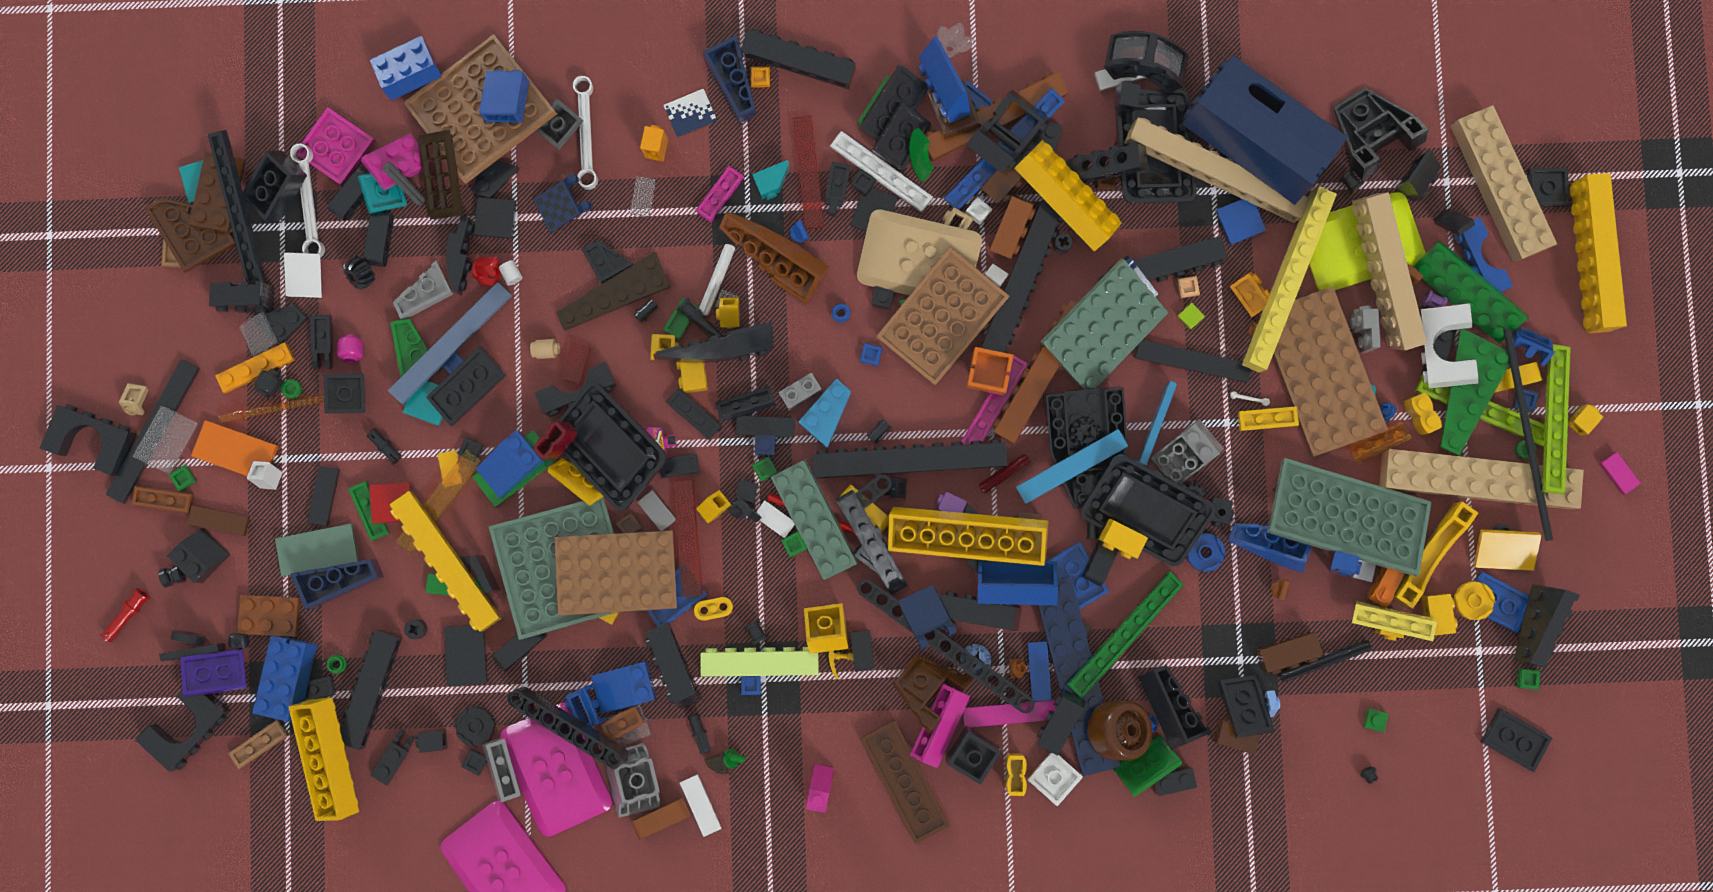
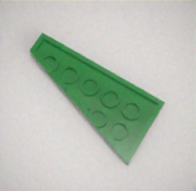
M1459 329L1455 362L1476 360L1478 383L1450 386L1449 399L1446 407L1440 448L1455 456H1459L1510 365L1507 350L1465 329Z

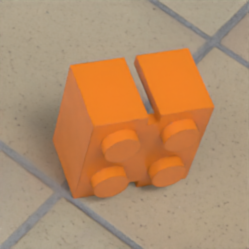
M975 347L970 366L972 368L969 371L966 388L1005 395L1009 381L1008 374L1011 371L1014 355Z

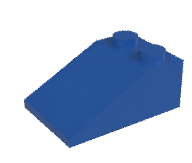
M516 430L501 442L476 470L497 496L502 498L546 461L536 454L533 450L534 447L522 432Z
M648 661L591 676L596 698L599 702L600 714L657 699Z

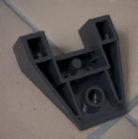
M1366 87L1333 106L1339 130L1348 137L1344 142V147L1350 168L1353 169L1362 181L1378 171L1380 158L1375 152L1396 139H1399L1409 151L1426 142L1429 129L1416 115Z

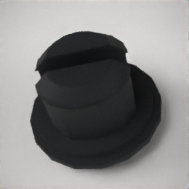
M1371 766L1361 771L1360 777L1365 778L1367 783L1372 784L1374 783L1373 781L1378 780L1375 773L1377 769Z

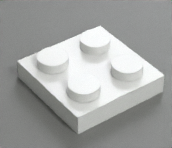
M1050 752L1027 780L1058 806L1083 776L1062 757Z

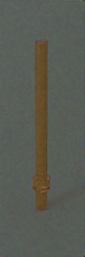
M324 395L248 410L238 409L234 410L233 413L219 415L221 423L232 420L242 421L247 417L323 403Z

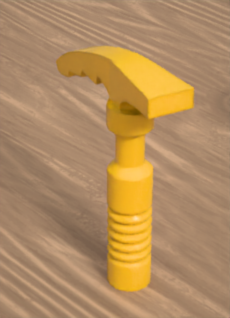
M829 651V662L836 679H838V674L836 673L834 659L840 660V658L854 661L853 653L842 654Z

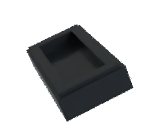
M1449 208L1433 219L1436 225L1459 236L1475 225L1473 219Z
M697 453L667 458L666 463L660 469L661 479L700 473Z
M870 630L851 632L855 672L874 670Z

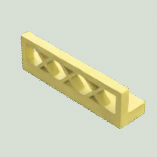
M1356 601L1352 623L1433 641L1437 619Z

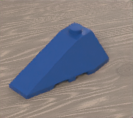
M1234 523L1228 542L1282 567L1304 573L1312 548L1311 545L1267 533L1269 526Z

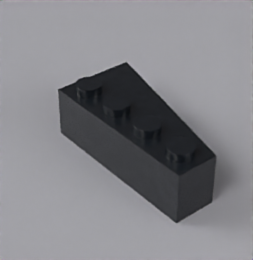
M1532 584L1514 660L1545 668L1556 646L1554 642L1557 636L1562 634L1564 630L1562 626L1566 618L1570 617L1573 611L1571 607L1574 601H1578L1580 595L1565 589Z
M665 623L645 632L647 635V639H645L649 650H653L655 655L652 657L653 662L661 670V674H659L660 680L668 688L666 695L670 703L673 702L679 708L684 709L703 700L701 694L694 690L696 682L690 672L687 673L688 664L684 656L679 653L681 648L672 627Z
M1167 665L1139 676L1171 750L1212 733L1210 728L1205 727L1201 720L1203 718L1200 713L1195 712L1189 704L1191 702L1189 697L1181 692V685Z

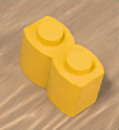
M1426 393L1416 395L1404 401L1405 409L1409 416L1413 418L1414 428L1420 435L1429 434L1442 427L1440 417L1433 411L1432 401Z
M1008 753L1005 759V768L1008 772L1005 778L1006 790L1010 796H1024L1027 788L1024 777L1027 768L1026 759L1022 753Z

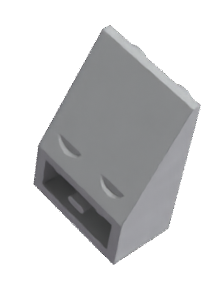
M1198 419L1152 456L1151 459L1164 475L1181 484L1218 456L1224 448L1201 420Z

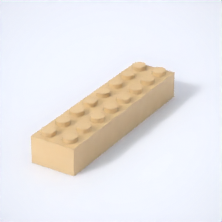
M1494 105L1454 122L1450 127L1512 262L1515 263L1556 245L1557 242Z
M1389 192L1373 194L1353 200L1352 212L1357 218V231L1363 241L1361 247L1367 257L1366 267L1371 273L1372 289L1376 292V305L1381 312V325L1386 331V344L1390 349L1408 350L1427 344Z

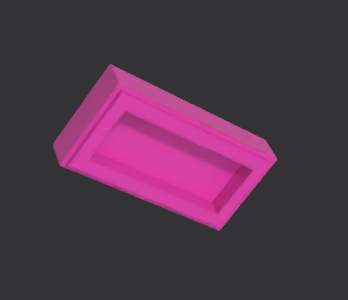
M1614 452L1599 463L1622 495L1627 494L1640 484V481L1618 452Z

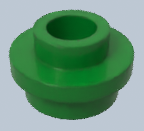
M332 655L327 660V669L333 674L342 673L346 669L347 661L342 655ZM335 661L340 662V666L338 668L335 667Z

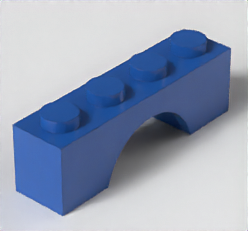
M1481 217L1475 219V225L1460 236L1454 233V239L1459 243L1462 249V256L1469 266L1500 292L1513 287L1505 269L1491 267L1482 257L1481 246L1484 239L1488 236V232Z

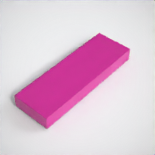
M728 166L695 210L696 213L712 223L743 181L744 176L731 166Z

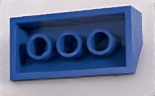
M935 36L919 56L920 65L918 69L921 76L926 77L925 82L928 89L933 90L932 95L935 103H940L939 109L943 118L947 117L949 123L971 115L967 91L939 38Z

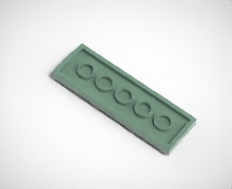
M806 459L773 475L771 479L823 580L858 564L859 562L853 555V550Z

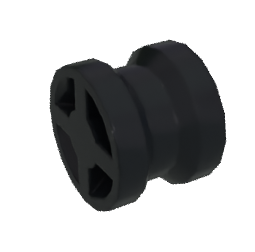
M411 620L406 623L404 632L410 639H420L426 635L428 627L422 620Z

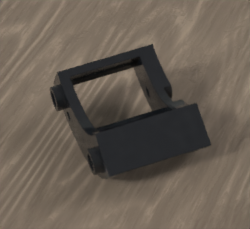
M1014 90L1008 92L993 112L995 117L993 119L990 118L989 121L986 120L966 144V146L1002 174L1007 169L1009 171L1013 169L1017 163L1015 160L1038 132L1041 134L1048 126L1046 121L1049 117ZM1013 102L1039 121L1023 142L998 123ZM990 132L1014 152L1010 154L989 138L987 134Z

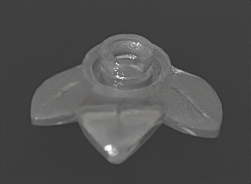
M962 23L952 26L949 30L942 25L938 29L937 37L949 58L956 56L958 52L968 51L974 43L973 37H965ZM951 46L953 50L948 51L946 48Z

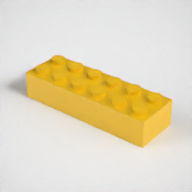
M1043 140L1015 167L1016 171L1093 251H1096L1122 224L1119 217L1106 207L1105 202L1099 199L1092 189L1083 183L1079 175L1066 165L1064 159L1059 157L1052 147Z
M332 697L309 699L288 706L315 820H342L358 813V800L355 796L353 780L349 771V762L346 758L344 742L340 733V724L337 720Z

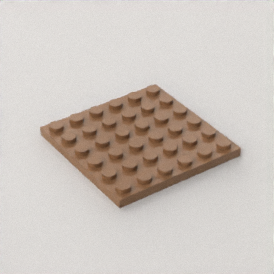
M494 34L441 74L442 77L430 82L404 102L405 106L427 134L450 130L453 136L458 176L465 184L557 115L529 78L522 123L486 122L479 114L486 71L502 70L512 72L513 70H519L524 73ZM444 142L439 143L440 152L446 155Z

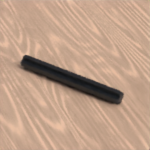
M1365 640L1321 656L1317 661L1305 662L1300 664L1299 667L1283 670L1279 673L1281 681L1287 682L1372 650L1371 643Z

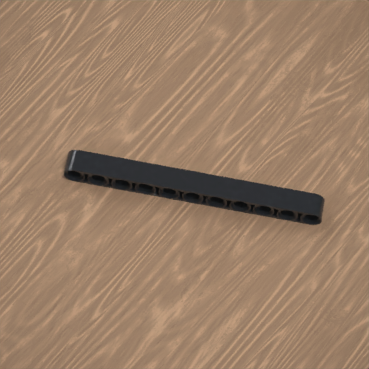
M870 580L859 582L857 590L861 596L912 632L904 614L900 617H895L892 613L893 608L899 606L897 599ZM864 583H869L872 586V590L868 594H864L861 591V586ZM881 594L886 595L888 598L887 603L883 606L877 603V597ZM938 629L934 630L935 637L932 640H927L932 648L1020 712L1027 714L1034 709V701L1030 696ZM944 640L949 641L951 644V648L947 652H943L940 649V643ZM964 652L967 659L964 663L956 661L957 653ZM974 664L982 666L981 674L975 675L972 673L971 669ZM992 675L998 677V684L996 686L988 684V678ZM1007 687L1014 689V695L1011 698L1004 696V689ZM1022 699L1030 701V707L1026 710L1020 708V701Z

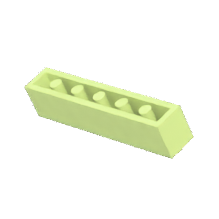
M766 647L764 651H756V648H744V651L737 652V648H725V652H717V648H706V652L701 653V677L819 675V653L810 654L808 647H803V651H795V647H783V651H776L775 647Z

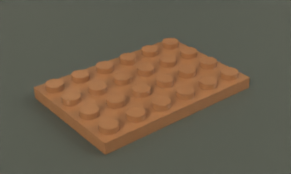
M949 247L876 337L936 385L1009 298V295L954 249Z
M673 531L555 537L558 616L677 609Z

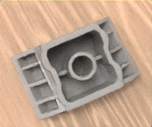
M644 743L626 747L629 758L622 765L616 768L606 766V774L610 782L612 798L615 802V811L619 818L660 807L658 782L652 758H649V753ZM614 754L616 760L619 761L618 756H617L616 754Z

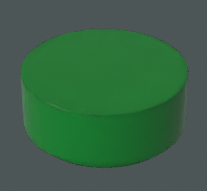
M289 379L283 383L281 391L285 397L296 399L302 394L303 388L300 382Z
M1525 440L1519 441L1514 448L1516 456L1520 459H1529Z

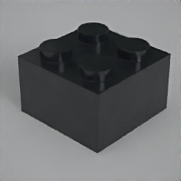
M323 374L324 414L365 413L364 374Z
M965 726L945 759L947 765L981 785L1002 751L999 745Z

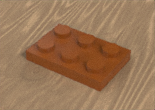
M240 595L237 634L297 637L301 598Z

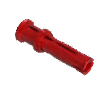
M135 588L134 594L128 601L123 603V609L100 636L105 641L112 642L129 619L140 612V608L145 601L151 599L150 595L140 588Z

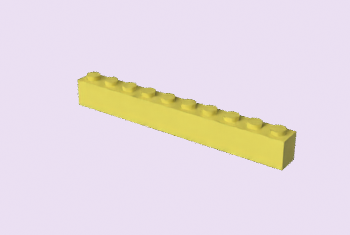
M1321 186L1310 192L1308 204L1302 219L1298 222L1243 360V366L1257 372L1268 369L1334 203L1336 193Z

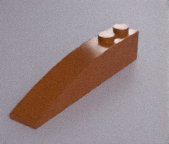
M726 212L719 226L736 245L740 244L744 248V253L749 258L752 256L759 263L758 267L762 271L765 270L772 277L771 280L805 304L809 302L823 282L830 268L785 237L733 213Z

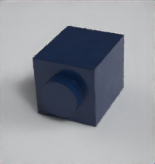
M756 435L755 455L775 456L776 436Z

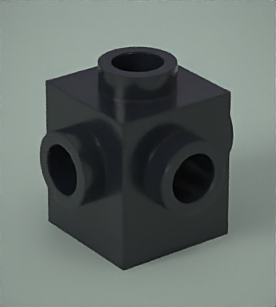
M1215 497L1209 498L1216 507V513L1210 521L1211 526L1223 527V524H1229L1234 515V510H1232L1233 501Z

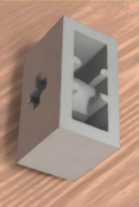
M810 373L781 390L779 395L790 411L821 393L822 389L813 374Z

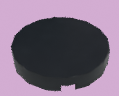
M482 707L465 709L459 714L455 722L457 737L469 746H478L486 743L495 731V721L492 714Z

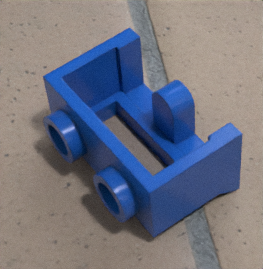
M1518 327L1512 332L1515 348L1517 345L1527 348L1525 356L1528 358L1533 357L1536 352L1541 354L1540 363L1542 366H1545L1555 353L1551 339L1522 327Z
M1335 551L1330 572L1337 571V574L1351 578V575H1359L1362 562H1359L1358 556Z
M591 684L566 695L567 700L565 704L568 710L572 711L574 717L593 727L607 719L606 717L598 718L595 708L599 707V702L596 699L591 701L587 690L593 688ZM576 696H579L590 723L587 722Z

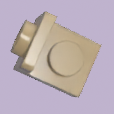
M127 384L119 401L125 413L129 415L144 414L145 411L142 408V404L149 391L146 386Z

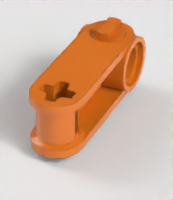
M1382 567L1374 584L1368 591L1367 598L1384 608L1388 607L1405 573Z

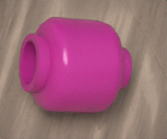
M347 334L345 337L340 338L337 345L338 358L347 364L357 363L363 357V341L354 334Z

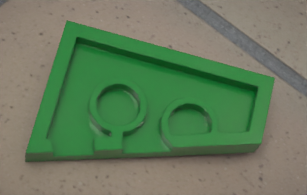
M410 318L390 322L400 377L428 351Z

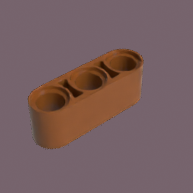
M683 797L631 822L640 840L688 818L691 814Z

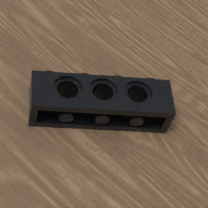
M1138 142L1127 143L1125 147L1113 146L1108 151H1092L1090 155L1078 154L1073 159L1067 160L1068 167L1079 175L1084 184L1148 170L1146 147L1138 144ZM1125 155H1127V159L1123 163V158ZM1109 159V164L1105 167V163ZM1091 163V164H1092L1091 169L1088 170V166H1089V164Z

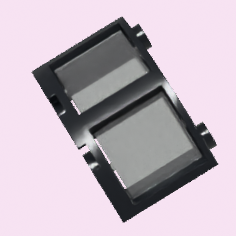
M1123 31L1111 35L1104 68L1113 80L1137 78L1139 75L1149 78V82L1160 87L1165 93H1169L1183 88L1189 55L1177 43L1162 35L1145 31Z

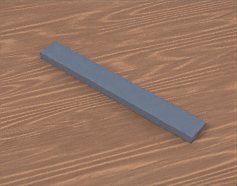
M497 282L388 392L403 405L512 295Z

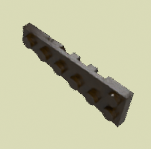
M653 252L556 313L563 330L566 331L668 289L670 285L656 252Z

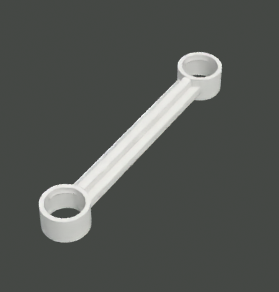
M578 76L573 82V89L578 95L579 117L584 120L579 126L582 170L578 173V178L582 188L591 190L598 184V177L593 171L589 99L594 87L588 77ZM581 81H587L590 84L586 92H579L577 90V85ZM586 173L594 175V181L590 185L582 184L581 178Z
M295 144L290 150V156L297 162V166L307 174L300 187L306 241L303 243L302 251L309 254V245L312 242H316L319 246L317 254H320L321 258L325 253V246L318 240L309 162L313 158V151L304 144ZM303 147L307 150V156L304 160L300 161L297 159L296 153L299 148Z

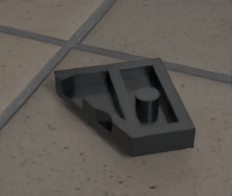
M495 161L477 175L472 193L484 198H493L498 193V190L503 188L508 183L507 181L519 172V168Z
M599 240L582 249L600 283L607 281L633 265L631 261L625 259Z
M294 304L254 318L279 345L287 341L309 319Z

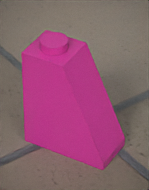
M815 764L806 809L822 813L826 812L834 771L833 767Z

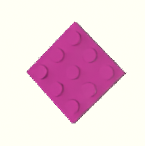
M327 107L301 144L310 147L313 151V158L309 164L343 186L361 162V158L367 154L376 140ZM301 147L297 150L296 155L303 160L307 156V150Z

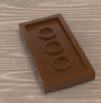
M205 152L189 225L196 228L230 233L231 223L213 154ZM234 157L241 183L246 161Z

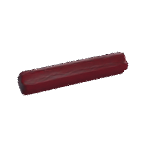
M1023 454L1008 464L1007 467L1002 468L980 483V489L982 492L987 493L1030 464V459L1027 455Z

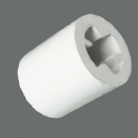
M514 260L499 266V270L507 285H513L522 280L523 277Z

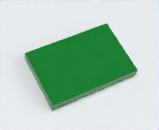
M1158 735L1151 740L1149 748L1142 756L1134 760L1121 761L1120 765L1113 770L1133 797H1136L1183 763L1175 752L1170 749V746L1162 736Z

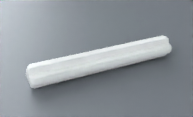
M730 244L724 245L699 307L704 316H708L734 254L735 247Z

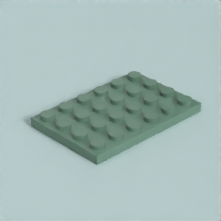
M1120 259L1042 339L1041 343L1082 389H1094L1168 314V311L1124 259Z

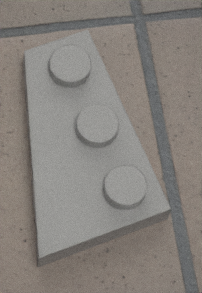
M434 261L431 264L432 267L426 273L423 272L419 276L420 279L412 287L409 286L393 302L401 320L407 319L454 294L437 261Z

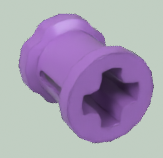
M1428 290L1423 297L1421 305H1427L1431 308L1445 307L1448 298H1442L1434 294L1432 290Z

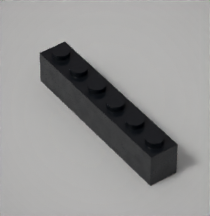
M747 29L740 50L742 57L848 90L856 70V63L850 58L835 57V54L827 51L822 53L812 46L803 47L795 41L789 40L787 42L781 40L776 35L767 36L756 29L752 31Z
M1219 236L1133 261L1149 282L1156 280L1157 283L1168 280L1169 276L1175 275V278L1186 275L1187 271L1193 270L1196 273L1204 270L1205 266L1211 265L1212 268L1221 266L1228 257L1222 237Z
M381 629L375 630L371 634L369 650L363 656L362 662L364 664L362 670L360 669L356 676V681L358 682L356 688H353L351 691V702L344 711L343 718L345 720L343 726H340V733L345 746L357 750L365 748L403 636Z

